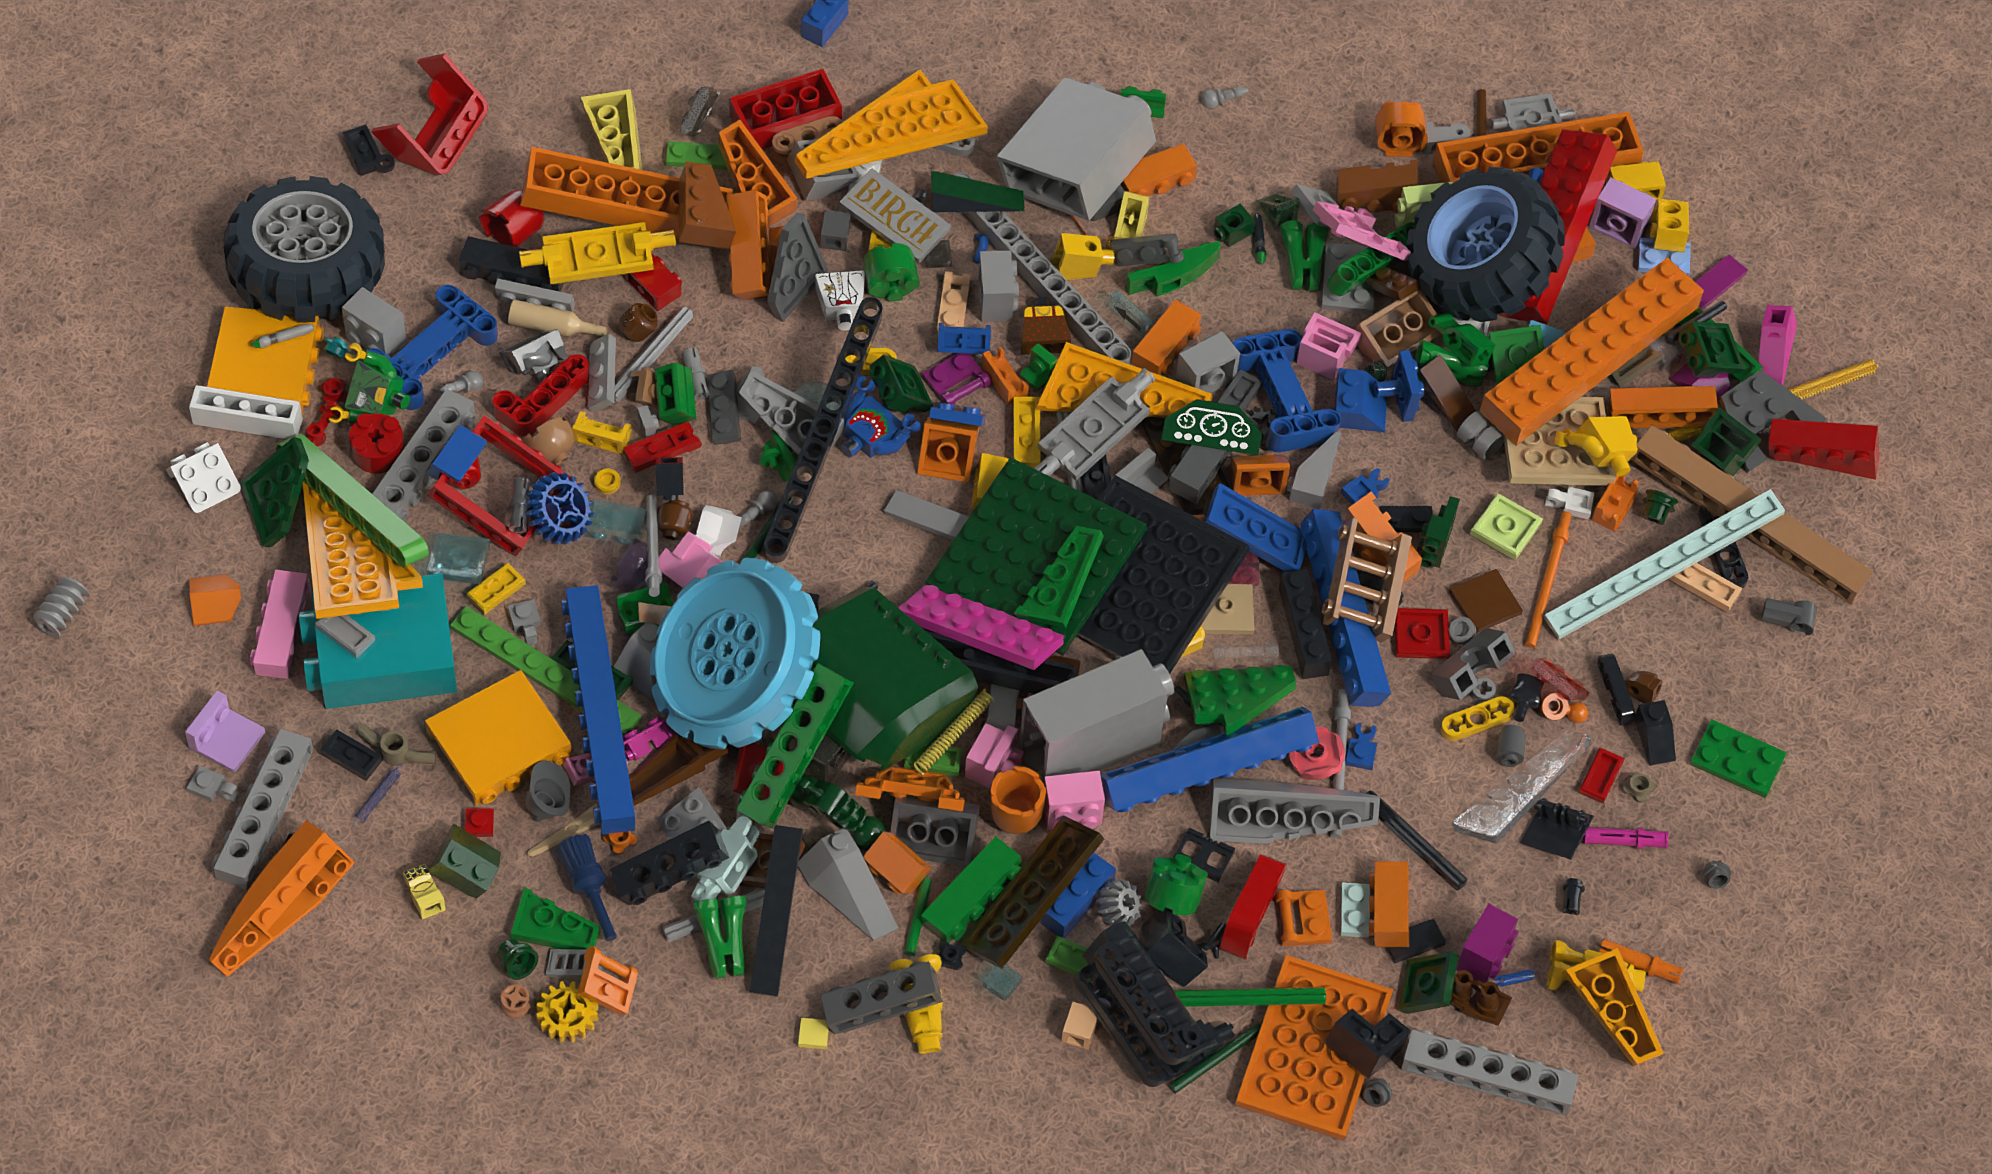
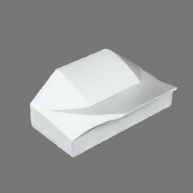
M705 505L696 536L712 545L713 548L710 552L720 558L722 551L730 544L736 542L742 517L734 515L729 510Z

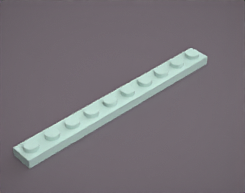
M1770 489L1545 614L1544 619L1559 640L1784 515L1785 509Z

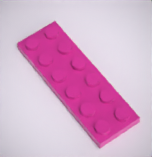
M925 585L898 607L922 628L1033 670L1063 645L1064 635L1032 624L1027 620L1016 618L1003 611L987 607L979 602L961 598L958 594H947L933 585Z

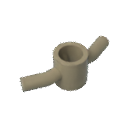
M362 724L357 730L371 745L381 749L382 758L389 765L399 766V764L402 765L407 760L435 764L436 753L416 752L409 749L407 737L401 731H388L380 737L365 724ZM392 746H401L398 750H389Z

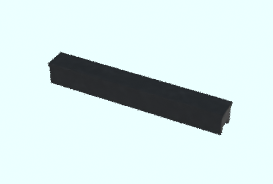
M926 631L972 670L977 681L1037 694L1077 677L1074 665L1046 659L1033 670L941 634Z

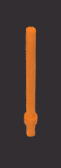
M1566 511L1561 513L1558 527L1554 529L1552 541L1554 542L1526 638L1525 646L1535 648L1562 549L1564 544H1567L1570 532L1568 528L1572 514Z

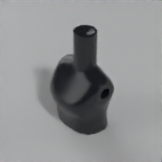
M1525 673L1517 675L1516 683L1509 697L1512 702L1518 704L1514 715L1515 721L1523 722L1528 708H1538L1544 685L1542 679Z

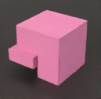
M1314 312L1303 331L1297 364L1331 380H1335L1339 368H1342L1347 357L1351 356L1358 344L1361 333Z
M688 531L673 552L665 548L659 556V569L684 588L695 577L700 579L706 577L707 570L710 567L723 561L710 552L713 548L712 545Z
M985 723L966 757L965 778L991 789L992 781L999 772L1003 773L1007 770H1012L1014 766H1021L1024 759V751L1015 747L1018 729L1008 725L1006 730L1002 731Z

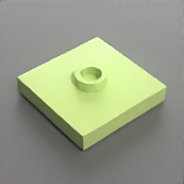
M1497 493L1471 529L1470 535L1516 560L1541 526L1543 518Z

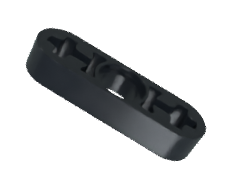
M1611 653L1598 656V668L1606 690H1610L1613 698L1610 701L1619 725L1634 723L1636 720L1634 705L1615 655Z

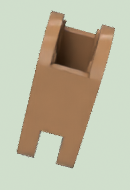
M830 116L775 134L772 139L773 159L779 164L788 165V157H782L780 154H790L796 141L819 139L843 121L838 117Z

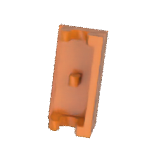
M999 347L998 353L994 357H992L989 350L982 354V369L990 376L992 384L1008 406L1013 403L1014 396L1028 397L1030 393L1028 392L1029 387L1026 382H1022L1005 358L1004 350L1002 347Z
M1626 475L1616 476V481L1610 483L1597 504L1592 521L1614 532L1617 531L1639 494L1636 492L1639 485L1638 480L1634 479L1632 484L1625 481Z

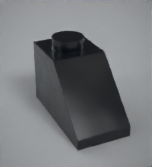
M1665 700L1638 705L1635 714V724L1649 765L1676 761L1673 723Z

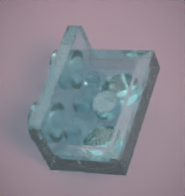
M593 499L594 503L592 504L591 511L595 513L589 518L592 524L590 526L586 525V531L592 532L591 537L607 540V536L611 535L618 537L617 542L633 545L634 540H641L647 509Z

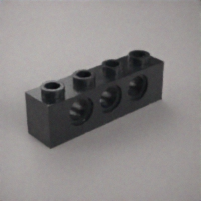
M708 820L611 868L610 871L620 898L628 905H640L647 898L657 893L667 892L673 885L681 881L691 880L698 873L706 869L718 867L722 861L729 858L719 829ZM696 850H699L698 854L695 857L691 858L692 854ZM674 862V865L667 870L668 865ZM649 874L648 879L642 882L644 876Z

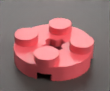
M1316 727L1319 743L1311 745V749L1304 752L1293 751L1289 753L1293 768L1305 780L1324 779L1339 773L1342 769V763L1345 758L1342 740L1339 735L1330 732L1328 728ZM1315 749H1319L1320 752H1324L1320 757L1317 758L1310 756L1314 754Z

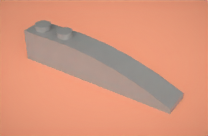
M1213 778L1210 839L1212 838L1213 841L1267 844L1273 843L1274 839L1289 838L1290 840L1315 833L1316 835L1325 834L1327 831L1338 829L1348 830L1377 825L1380 796L1300 784Z

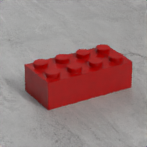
M823 68L729 98L732 122L735 123L741 120L761 149L771 147L773 137L781 131L830 116L838 117L842 120V104Z

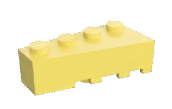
M631 89L581 97L585 114L606 162L642 170L636 108Z

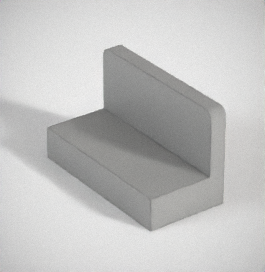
M1147 448L1116 474V476L1151 494L1168 481V477L1155 466L1156 454L1150 448Z

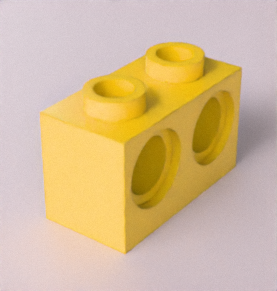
M1658 198L1657 207L1653 208L1650 217V223H1652L1650 238H1654V249L1684 253L1689 234V202Z

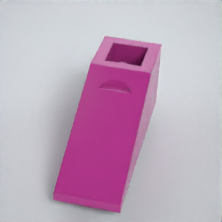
M1767 305L1762 323L1758 363L1763 366L1764 373L1783 386L1796 333L1797 321L1792 306Z

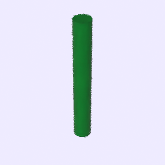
M924 878L919 885L904 951L905 955L915 956L922 927L921 914L926 909L932 883L928 878Z

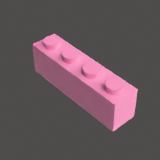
M275 570L273 580H268L267 595L269 598L268 602H264L262 605V626H258L256 630V642L258 644L256 649H252L250 655V665L254 666L255 675L288 679L300 629L299 612H304L309 591L307 573Z

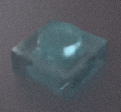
M1006 965L1002 969L995 966L983 980L982 986L1006 1001L1022 982V976Z

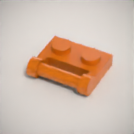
M1280 890L1276 892V903L1280 905L1283 935L1281 936L1282 946L1332 943L1325 890L1297 892ZM1290 903H1298L1302 934L1294 933Z
M590 946L584 954L586 962L578 994L617 1014H628L638 975L637 968L631 965L625 966L602 954L600 949ZM600 965L619 975L622 981L599 970L598 966Z

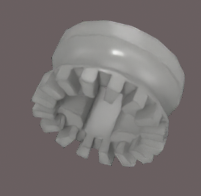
M1485 677L1476 679L1479 685L1470 692L1472 699L1478 703L1493 699L1496 691L1494 682ZM1481 686L1486 687L1487 692L1485 695L1480 694L1479 689Z

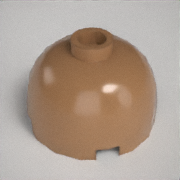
M561 416L540 425L536 428L537 432L534 434V437L528 434L522 440L525 445L540 451L545 459L555 465H560L569 458L567 453L570 452L575 441L574 432L565 416L563 418Z

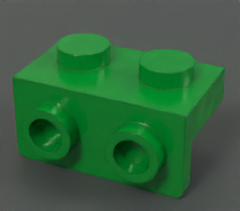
M666 582L659 584L660 593L656 597L649 595V587L616 596L619 618L627 635L637 632L645 624L639 621V602L671 607L674 605L670 596L669 586Z

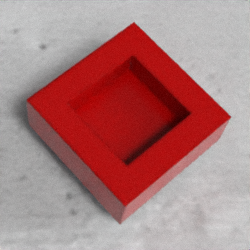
M494 808L466 809L465 831L475 837H494Z

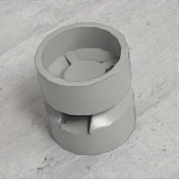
M1476 411L1462 423L1458 429L1457 436L1468 446L1473 445V451L1482 459L1487 460L1491 456L1487 452L1488 448L1496 453L1504 444V434L1494 425L1491 426V422L1483 414Z

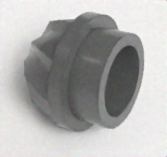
M1713 860L1706 864L1703 878L1710 887L1719 889L1725 887L1730 882L1731 870L1728 865L1724 864L1721 860Z
M1383 1078L1370 1080L1365 1085L1364 1090L1366 1102L1373 1107L1388 1104L1392 1098L1390 1083H1387Z

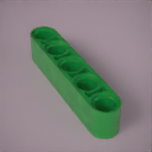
M1415 222L1406 223L1385 236V238L1399 241L1407 248L1408 233L1410 229L1416 228ZM1369 246L1343 262L1328 279L1327 287L1333 294L1343 296L1366 282L1379 269L1388 268L1401 259Z

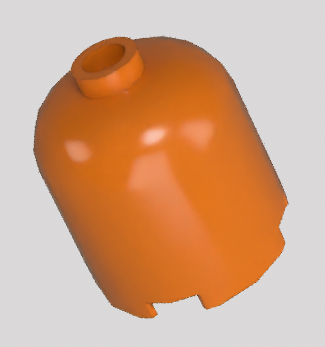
M1014 766L1012 770H1007L1003 773L999 772L991 785L990 811L993 821L1001 830L1018 835L1027 833L1036 827L1042 816L1046 796V787H1044L1043 782L1039 779V774L1027 767Z

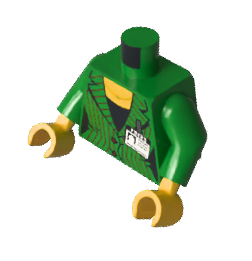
M351 343L349 347L355 349L358 354L351 355L350 353H345V357L349 361L357 360L345 403V408L348 411H343L340 406H333L330 410H338L341 416L338 419L329 418V420L338 423L342 419H347V422L355 423L358 416L364 413L393 415L396 412V408L406 409L410 403V396L401 392L404 383L403 378L397 375V371L389 359L369 350L364 352L359 344Z

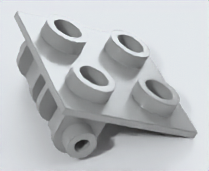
M700 787L657 820L669 839L708 820L719 829L720 833L723 829L728 830ZM696 850L691 858L695 857L699 850Z

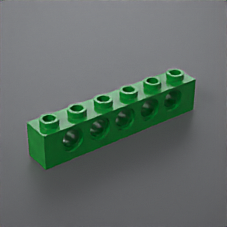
M819 663L811 669L814 675L804 697L801 700L795 699L793 701L792 714L779 726L780 732L778 736L768 745L763 763L754 770L752 775L753 781L749 788L743 791L738 801L739 806L736 810L763 826L772 829L854 682ZM823 689L824 698L817 703L816 695ZM810 714L811 721L804 727L802 723L803 718ZM796 738L797 746L793 751H790L789 743L792 739ZM779 763H783V772L777 776L775 769ZM766 787H769L770 795L766 800H763L762 792Z

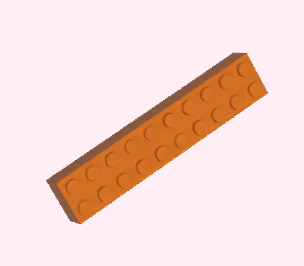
M1668 257L1484 394L1479 412L1517 446L1696 310L1704 290Z

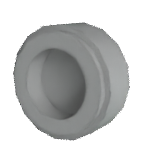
M1467 617L1455 618L1450 623L1448 629L1449 636L1453 641L1462 645L1467 644L1473 639L1477 632L1476 626Z

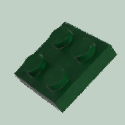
M1453 951L1408 959L1398 1010L1402 1013L1410 1014L1450 1006L1458 955Z

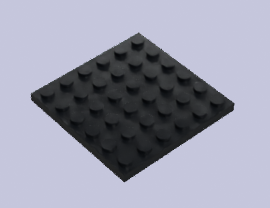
M1114 475L1098 500L1146 523L1147 530L1077 635L1115 656L1124 657L1142 649L1152 667L1161 663L1170 674L1248 554L1250 547L1237 538Z

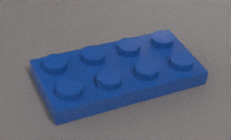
M1219 483L1214 489L1205 522L1248 544L1251 553L1285 572L1300 570L1307 547L1301 529Z

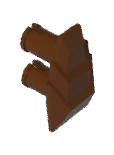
M1466 970L1457 972V976L1454 978L1451 1004L1461 1009V1013L1499 1026L1512 997L1499 991V987L1494 982L1483 983L1479 980L1475 982L1470 972Z

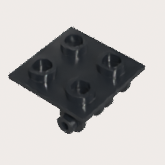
M1546 798L1537 799L1534 804V809L1537 812L1520 843L1571 860L1594 816L1585 813L1584 810L1578 811L1571 809L1568 805L1562 806V803L1559 802L1557 804L1549 802Z

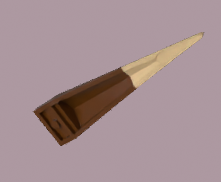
M676 732L655 754L629 776L633 805L635 806L706 770V764L728 753L727 747L725 749L704 747L695 743L694 740L682 737ZM597 803L565 827L527 852L528 856L540 854L558 845L566 838L578 835L597 825L594 822L593 808L597 807Z

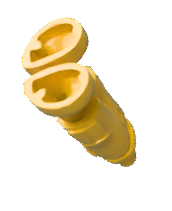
M1554 940L1550 952L1549 963L1552 965L1548 973L1547 989L1557 990L1564 981H1568L1562 972L1572 966L1565 964L1566 962L1580 964L1603 953L1585 949L1583 953L1569 948L1565 942ZM1624 962L1636 991L1643 992L1646 972L1634 969L1633 964L1629 965Z
M936 954L924 955L917 960V962L929 961L936 973L942 965L940 956ZM899 959L889 964V970L905 969L913 964V962L909 959ZM913 984L906 985L904 991L910 990ZM943 1002L904 1014L913 1037V1043H917L919 1054L941 1050L940 1039L943 1038L941 1011Z

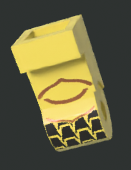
M425 864L403 872L404 880L422 920L446 910L444 898L440 890L437 889ZM436 904V906L433 909L425 910L426 908Z

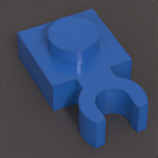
M1376 468L1371 472L1370 478L1366 479L1361 474L1343 486L1341 494L1352 505L1370 492L1378 498V491L1386 489L1390 479L1387 477L1383 481L1377 480L1376 478L1380 476L1381 470Z
M1357 723L1355 728L1357 739L1350 738L1345 765L1367 770L1373 769L1377 743L1369 741H1372L1375 737V726L1372 725L1370 733L1365 734L1361 731V723Z

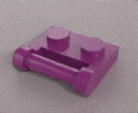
M958 353L922 373V378L942 403L954 405L956 401L981 387L986 388L992 384L990 376L985 371H982L968 353ZM971 376L976 378L951 393L946 391Z

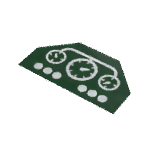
M1196 399L1165 417L1161 440L1258 456L1262 433L1239 406Z

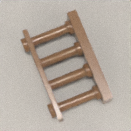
M1353 517L1345 524H1342L1338 531L1337 538L1340 540L1329 597L1326 599L1322 609V613L1325 614L1323 624L1329 625L1340 616L1371 626L1372 630H1374L1376 641L1384 642L1393 635L1412 536L1402 533L1388 542L1356 531L1358 519ZM1353 542L1386 552L1389 556L1387 565L1384 567L1351 556ZM1348 566L1380 576L1384 580L1382 590L1377 591L1346 581ZM1343 591L1376 601L1377 605H1379L1377 615L1372 616L1341 606Z

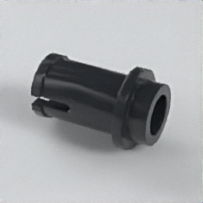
M1569 878L1563 884L1565 894L1562 912L1572 914L1574 910V914L1579 915L1581 893L1585 891L1582 880Z

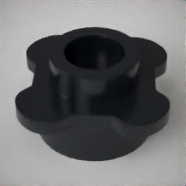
M947 941L941 942L938 946L942 962L941 967L954 970L961 969L963 966L961 961L962 955L966 953V948L961 944L955 946L950 945Z

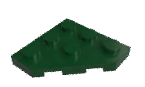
M297 437L291 438L240 481L261 543L267 548L274 546L289 533L309 459L303 442Z

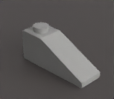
M1335 432L1298 467L1295 477L1290 476L1286 490L1291 492L1289 501L1320 509L1339 447L1341 433Z

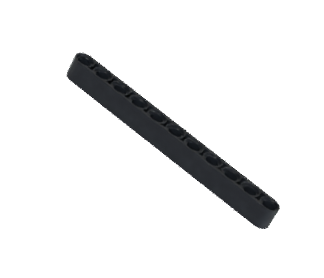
M865 298L858 307L765 538L764 555L772 563L782 562L790 551L882 321L883 307L877 298ZM874 309L877 311V314L875 316H867L864 311ZM858 332H864L868 337L860 340L854 335ZM849 355H855L859 360L855 363H849L845 358ZM843 378L848 380L849 384L842 387L837 385L836 381ZM830 402H836L840 407L837 410H830L826 405ZM825 425L831 430L826 434H822L817 431V428ZM811 449H817L821 452V455L814 458L810 457L807 452ZM808 473L812 478L808 481H801L798 475ZM797 496L801 498L802 502L799 505H792L788 502L789 498ZM783 520H788L793 525L789 529H782L778 524ZM773 544H779L783 550L779 553H772L769 547Z

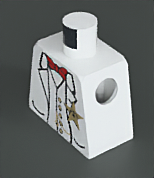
M865 270L816 274L815 287L825 320H837L838 329L842 331L850 330L858 307L864 299Z

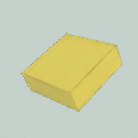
M801 1018L798 1047L827 1050L829 1033L827 1020Z

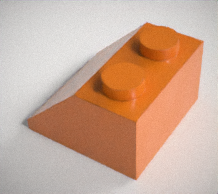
M928 417L924 424L917 474L969 483L980 426Z
M1275 454L1231 457L1229 470L1232 490L1242 496L1285 494L1290 470L1289 461L1284 455Z

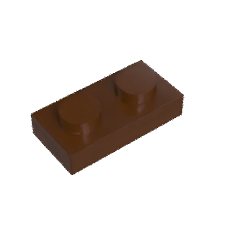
M1387 267L1379 269L1376 274L1367 279L1369 288L1399 301L1420 289L1417 279Z

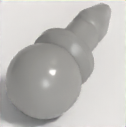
M1236 87L1222 92L1221 88H1218L1217 91L1207 90L1201 96V103L1207 108H1215L1219 104L1225 105L1224 100L1241 97L1248 92V88Z
M470 371L465 375L459 376L457 381L443 386L440 389V393L443 394L446 389L453 392L463 390L464 393H468L470 390H478L484 384L483 376L477 371Z
M772 491L760 493L757 501L751 502L753 507L740 516L742 517L740 527L750 523V520L755 519L759 514L763 517L766 515V512L773 511L778 505L777 495Z

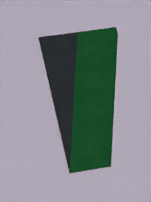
M931 171L932 208L934 213L1025 212L1023 190Z

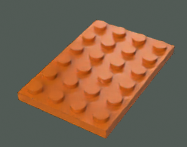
M1285 955L1275 988L1324 987L1326 989V1003L1268 1005L1235 1105L1345 1141L1365 1076L1326 1045L1325 1042L1335 1022L1351 1009H1354L1375 1026L1385 1017L1394 989Z

